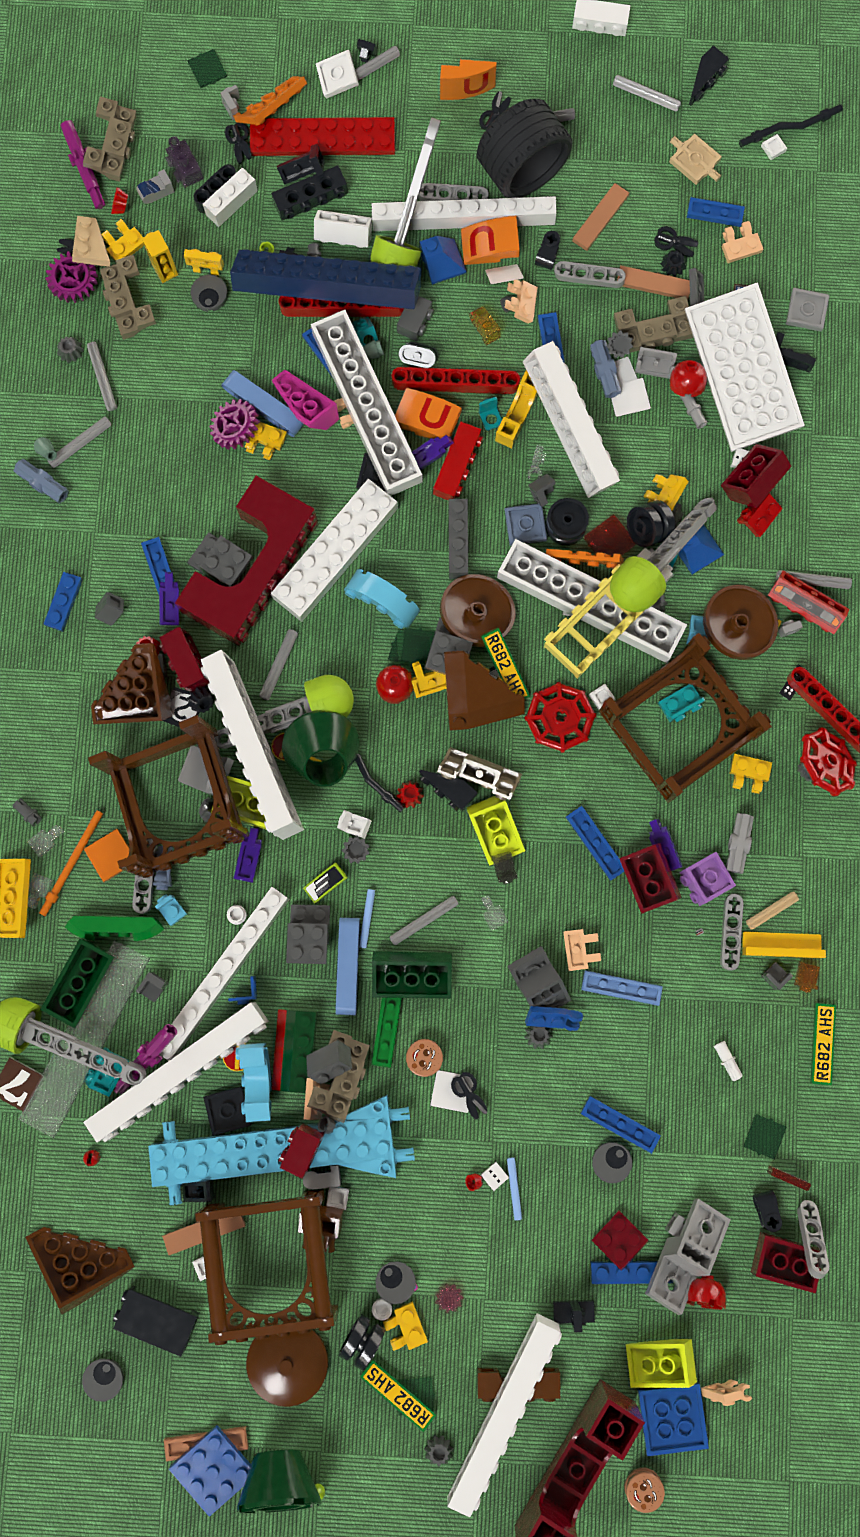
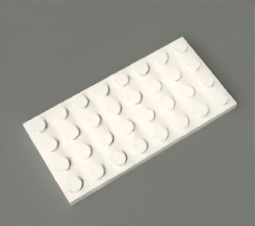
M758 282L685 308V313L702 365L707 373V380L731 452L805 426Z

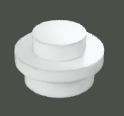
M234 905L227 911V919L232 924L239 925L246 919V910L240 905Z

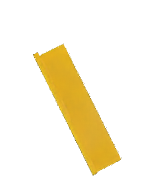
M742 933V955L826 958V950H821V935Z

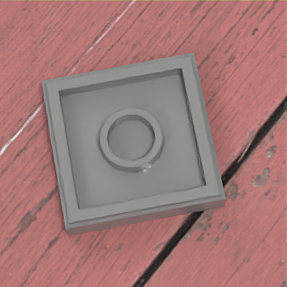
M793 288L786 325L822 332L829 295Z

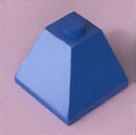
M435 236L420 241L421 257L432 284L466 273L454 239Z
M704 524L679 551L680 558L692 575L724 555Z

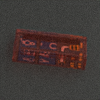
M770 1165L767 1172L771 1176L809 1191L810 1183Z

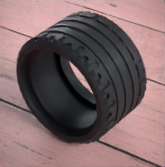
M527 99L505 110L489 125L479 141L477 159L503 196L520 198L538 190L559 172L571 153L572 137L544 100Z

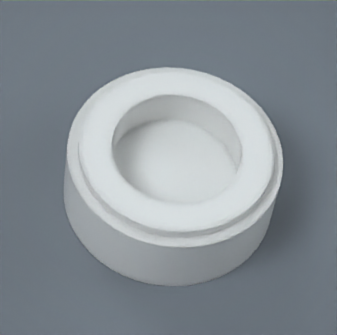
M382 1298L377 1299L372 1306L373 1316L380 1321L388 1319L392 1314V1304L384 1301Z

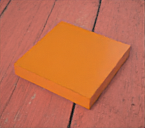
M116 829L86 847L84 851L102 881L106 882L124 871L119 869L117 861L128 857L129 846L119 829Z

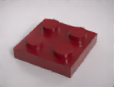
M620 1211L591 1240L621 1271L649 1242Z

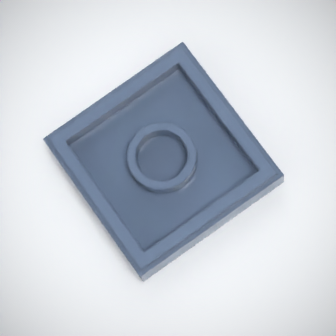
M539 504L504 508L509 546L513 545L515 539L525 544L547 541L543 508Z

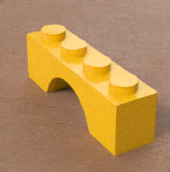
M527 370L522 377L511 407L506 416L503 417L496 432L495 441L511 449L538 395Z

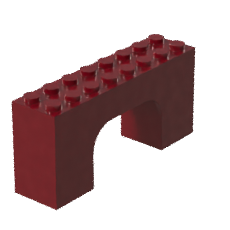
M257 475L236 506L242 520L268 535L264 548L247 575L239 584L225 587L195 571L175 602L182 614L237 646H240L241 643L247 640L249 636L248 631L257 624L260 612L265 611L271 592L276 588L280 580L289 572L288 567L291 563L294 564L298 558V551L307 544L308 535L310 532H314L318 526L314 508Z
M600 1379L514 1525L516 1537H577L575 1529L577 1516L606 1463L612 1455L623 1461L645 1424L635 1401Z

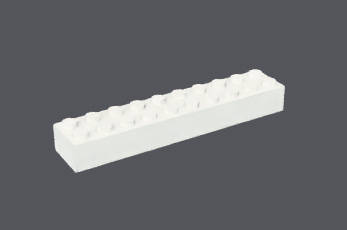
M346 310L311 324L312 334L386 493L392 496L422 483V473Z
M515 539L497 576L498 579L570 615H573L571 612L578 604L582 606L586 602L585 598L591 591L596 592L600 588L598 585L601 582ZM604 595L581 620L609 634L627 615ZM650 607L617 639L667 663L687 624Z
M222 650L201 659L203 665L201 667L202 673L206 678L208 677L210 682L208 684L209 690L216 696L215 705L219 711H222L224 716L222 717V722L226 728H229L231 733L228 735L233 745H236L238 750L235 752L240 762H243L245 767L243 773L246 779L251 782L250 790L253 796L258 799L257 807L261 815L264 814L266 821L264 824L267 831L282 840L303 831L302 823L234 661Z
M256 1002L249 1003L144 1078L140 1084L133 1086L83 1123L96 1142L103 1140L105 1143L119 1134L117 1130L121 1129L122 1131L135 1123V1117L140 1118L152 1110L151 1106L153 1104L154 1106L160 1105L169 1098L167 1094L178 1092L185 1087L184 1082L188 1081L189 1083L202 1075L200 1072L202 1069H210L218 1063L216 1059L219 1057L225 1058L234 1052V1046L237 1045L239 1047L250 1040L249 1036L252 1033L256 1035L266 1029L265 1024L269 1022Z

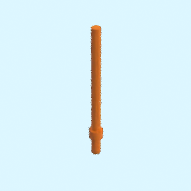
M96 810L51 892L48 891L45 897L46 901L39 914L46 917L53 903H56L60 890L103 816V813Z

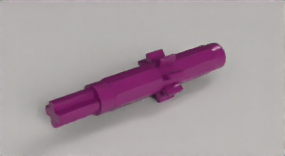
M71 120L64 121L60 127L71 151L68 157L72 167L77 166L95 209H102L106 205L93 170L83 166L87 147L83 148Z
M166 1024L150 1043L147 1041L137 1049V1052L140 1054L133 1062L141 1065L145 1070L149 1066L153 1068L155 1064H158L163 1059L160 1054L177 1035V1029L171 1024ZM132 1070V1077L136 1080L139 1079L140 1073ZM121 1078L116 1084L114 1091L116 1094L120 1093L122 1095L131 1084L121 1081Z

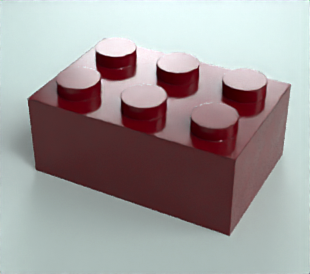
M755 444L721 484V487L731 501L757 508L792 466L783 450Z
M177 627L160 636V648L164 654L168 655L170 659L168 664L172 671H176L178 675L176 680L179 686L186 691H195L196 687L200 689L203 686L208 687L209 679L204 676L201 667H203L202 657L191 634L183 628Z
M660 843L619 858L641 914L682 898Z
M304 1123L300 1127L297 1126L291 1132L288 1142L291 1143L290 1146L288 1145L283 1150L279 1158V1162H282L280 1168L303 1179L325 1134Z
M760 1232L751 1273L759 1278L816 1294L819 1279L811 1276L808 1271L803 1244ZM810 1246L812 1251L820 1252L819 1248Z

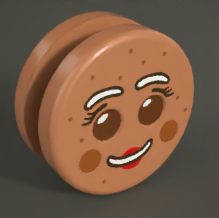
M417 1040L407 1051V1065L418 1076H431L442 1065V1050L432 1040Z
M637 1468L626 1478L625 1494L628 1502L635 1510L642 1513H650L661 1506L665 1490L656 1472L649 1468Z

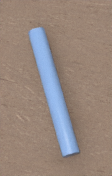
M371 889L367 890L359 948H367L375 890Z
M515 1157L507 1158L514 1220H522Z

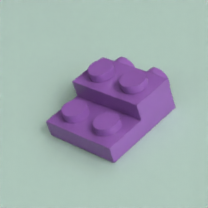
M717 852L680 872L681 883L685 887L688 886L691 891V900L695 904L698 903L699 906L706 904L736 886Z

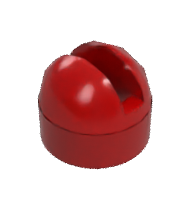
M93 1149L87 1151L83 1156V1162L87 1166H95L100 1161L99 1152ZM90 1153H92L91 1163L88 1162Z
M476 1173L468 1175L465 1179L467 1188L470 1191L481 1188L483 1185L482 1177Z

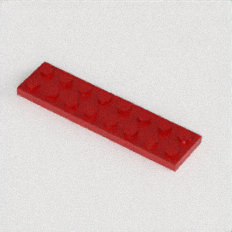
M265 118V121L260 125L250 124L251 156H300L310 152L311 146L318 144L322 155H395V118Z

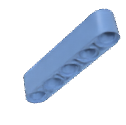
M232 370L221 384L229 394L238 400L242 399L243 402L247 401L256 409L259 415L279 429L286 431L291 437H295L304 425L295 417L290 408L235 370Z
M340 918L336 1015H356L360 918Z

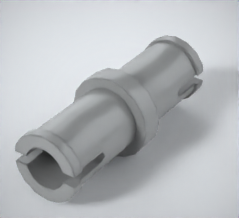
M685 394V397L681 396L680 398L687 408L686 412L688 416L692 417L696 428L701 429L706 426L708 422L701 412L700 404L696 403L691 394Z

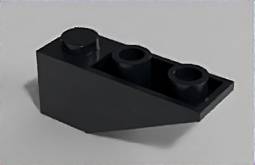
M714 45L701 57L689 102L690 106L695 101L699 102L704 96L707 89L710 90L715 85L719 76L723 77L728 70L727 65L730 58Z
M425 770L419 771L421 776L419 779L426 786L429 784L435 788L434 793L441 799L445 797L450 801L448 805L456 812L458 810L463 812L478 795L464 780L457 778L446 779L441 774Z

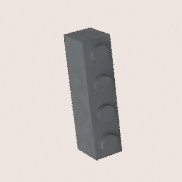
M449 499V579H457L468 575V499Z

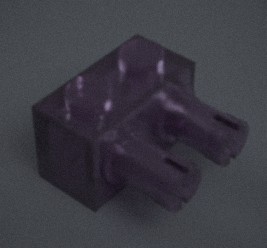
M171 137L168 141L170 147L165 149L167 153L165 159L168 166L174 168L175 172L173 174L177 183L181 182L183 187L186 188L203 180L202 171L185 139L179 141L177 137Z

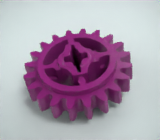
M69 251L67 252V257L60 254V260L53 258L55 264L49 263L51 270H46L48 277L45 278L47 283H49L47 286L52 290V294L58 296L60 301L65 298L67 303H69L71 298L76 303L78 297L82 301H84L83 295L90 297L88 291H95L93 285L98 284L95 279L98 277L95 266L72 262V256ZM61 272H62V275H61L62 277L60 278L61 281L58 283L59 276H60V274H61ZM85 272V278L83 282H81L83 277L82 274Z
M233 399L231 404L226 402L224 408L219 406L220 411L214 412L216 418L211 419L214 424L209 426L213 430L210 434L213 436V440L222 448L225 447L229 450L232 447L236 450L238 444L243 447V442L249 443L248 438L255 437L252 432L258 430L255 425L260 423L257 419L259 415L256 409L247 401L243 402L242 399H239L237 403Z

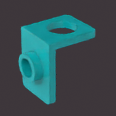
M369 317L352 322L362 346L366 345L363 342V338L366 335H372L373 340L378 341L374 325Z
M497 397L488 398L479 403V415L486 431L499 427L502 421L497 409ZM488 415H494V416H496V418H497L496 423H494V424H489V423H487V421H486L487 416H488Z

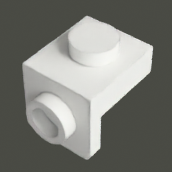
M344 810L339 818L337 828L365 839L372 821Z

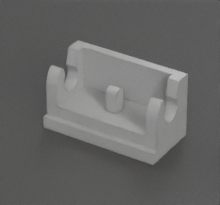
M640 347L635 373L670 379L677 353Z

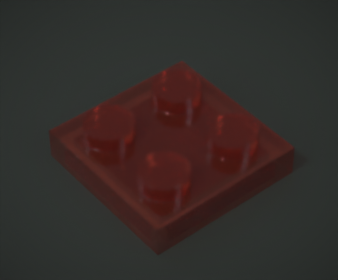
M614 514L587 533L583 538L595 553H606L611 555L610 557H613V554L623 556L637 545Z

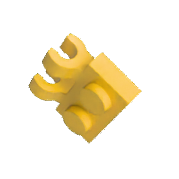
M122 219L116 222L117 229L123 234L117 241L114 240L107 230L101 234L103 240L109 246L106 248V251L115 262L118 259L133 255L144 246L143 236L135 227L129 230Z
M185 249L184 259L186 265L192 266L193 272L201 273V267L209 268L211 275L219 276V270L223 271L224 262L222 255L216 252H201L198 249Z
M260 422L255 425L258 430L252 432L255 437H249L250 442H246V452L253 454L257 444L260 443L266 445L262 452L263 458L271 460L274 450H281L287 437V432Z
M656 474L652 481L658 483L657 487L662 489L660 494L658 495L653 491L647 490L643 497L649 499L648 503L655 500L663 501L672 511L689 481L686 477L670 474L669 478L666 479Z
M419 661L412 663L416 677L412 678L411 681L416 698L446 689V677L444 674L434 671L423 674Z
M734 754L729 774L735 775L732 788H742L744 777L754 779L751 792L759 794L762 791L763 782L769 781L772 762Z
M413 1301L395 1308V1316L383 1320L386 1331L400 1325L403 1333L402 1336L390 1340L393 1351L400 1349L406 1344L408 1349L411 1350L428 1342Z

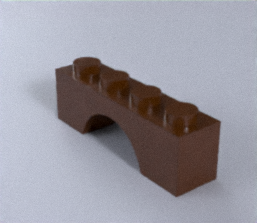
M477 1368L478 1399H482L483 1402L494 1401L504 1381L498 1368ZM543 1368V1376L540 1382H536L533 1397L530 1401L527 1400V1402H533L535 1399L554 1402L556 1399H561L559 1368Z

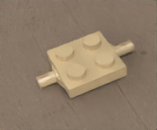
M696 134L683 143L676 136L671 139L670 143L677 148V152L670 158L669 162L695 185L708 175L716 182L720 179L721 175L714 170V166L721 160L722 156Z

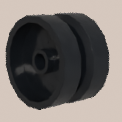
M574 498L557 500L549 509L546 519V531L550 539L564 546H570L579 542L583 538L589 523L587 508L582 502Z
M655 500L634 507L629 511L627 529L633 542L640 547H649L665 541L674 531L675 519L673 512L663 501Z
M360 1314L346 1337L338 1356L348 1361L357 1351L354 1366L363 1371L377 1352L386 1329L379 1324H375L367 1334L370 1319Z

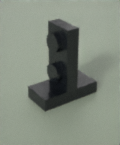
M318 144L311 146L310 152L277 165V170L284 185L314 172L317 176L324 174L325 160Z
M777 332L775 337L784 364L810 373L815 365L816 358L806 353L794 352L790 348H781L785 334Z
M594 1300L553 1301L554 1322L559 1324L571 1323L574 1332H583L582 1326H586V1323H595Z

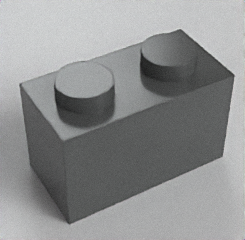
M418 296L415 309L404 308L397 323V333L418 341L419 337L425 333L427 320H431L433 316L432 301Z
M339 1040L307 1055V1076L319 1084L326 1083L328 1080L352 1069L351 1048Z

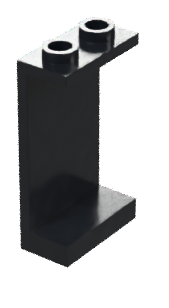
M134 1285L129 1290H125L121 1298V1302H123L122 1308L116 1311L113 1322H116L113 1329L181 1357L186 1350L200 1312L192 1310L189 1313L135 1291L136 1286Z

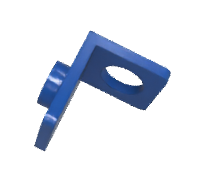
M250 976L252 996L228 998V1001H237L239 1005L249 1004V1000L257 999L256 976Z

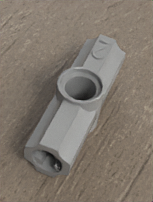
M736 814L733 833H731L728 842L729 855L726 865L728 872L743 874L746 856L750 851L752 842L750 835L754 817L751 815Z

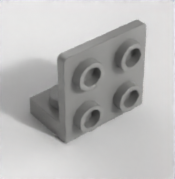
M192 745L190 746L178 781L213 795L200 749ZM221 757L226 775L228 776L234 760L228 757Z

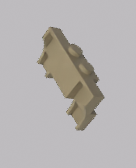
M100 97L96 117L109 121L102 150L87 146L83 166L98 171L111 180L120 182L125 160L130 157L131 148H129L130 142L133 143L135 137L133 128L136 120V110L118 106V101Z
M134 255L116 260L117 264L100 269L105 290L102 291L106 301H110L111 306L108 309L111 317L116 318L123 340L134 337L144 328L156 324L150 304L136 308L127 282L128 279L140 275Z
M686 296L668 300L669 315L636 322L632 309L614 313L613 317L617 334L621 330L623 334L627 332L628 337L633 339L631 342L633 348L629 349L630 353L639 351L640 347L654 349L657 346H670L674 342L693 338L685 313V308L689 307Z
M452 747L448 749L437 770L446 779H456L460 776L468 782H476L486 789H493L492 793L496 794V797L501 800H511L523 775Z
M333 1030L329 1044L339 1040L351 1048L352 1069L334 1077L329 1091L314 1086L307 1107L317 1110L333 1120L344 1123L351 1101L357 1099L360 1088L357 1085L359 1080H363L366 1072L363 1066L370 1045L353 1040L352 1036Z

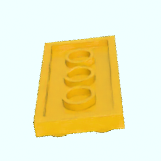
M0 859V938H25L31 859Z

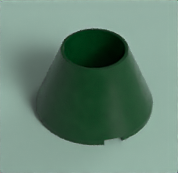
M321 710L306 713L295 719L285 731L282 743L283 757L289 768L312 784L321 787L332 786L340 782L356 760L360 748L358 732L349 719L339 713L321 712ZM329 750L336 752L334 757L326 761H313L309 759L320 751Z
M293 1449L273 1450L254 1455L237 1504V1512L255 1513V1511H265V1513L312 1508V1504L321 1505L320 1495L301 1451Z

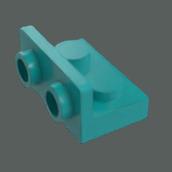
M689 684L658 702V705L669 722L675 720L677 723L686 717L685 714L692 711L694 713L703 707L701 704H703L705 699L704 697L701 698L694 686Z
M106 1047L103 1048V1050L108 1051V1052H110V1053H112V1054H115V1053L111 1052L108 1048H106ZM96 1055V1062L103 1065L104 1058ZM114 1063L115 1071L121 1072L122 1066L119 1063ZM92 1068L86 1073L85 1083L89 1088L109 1097L119 1078H114Z

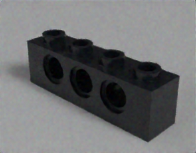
M337 165L325 170L322 175L317 176L315 174L274 191L271 195L273 204L281 221L291 219L299 213L308 212L316 206L325 205L333 199L342 198L345 194H348V188L345 178Z

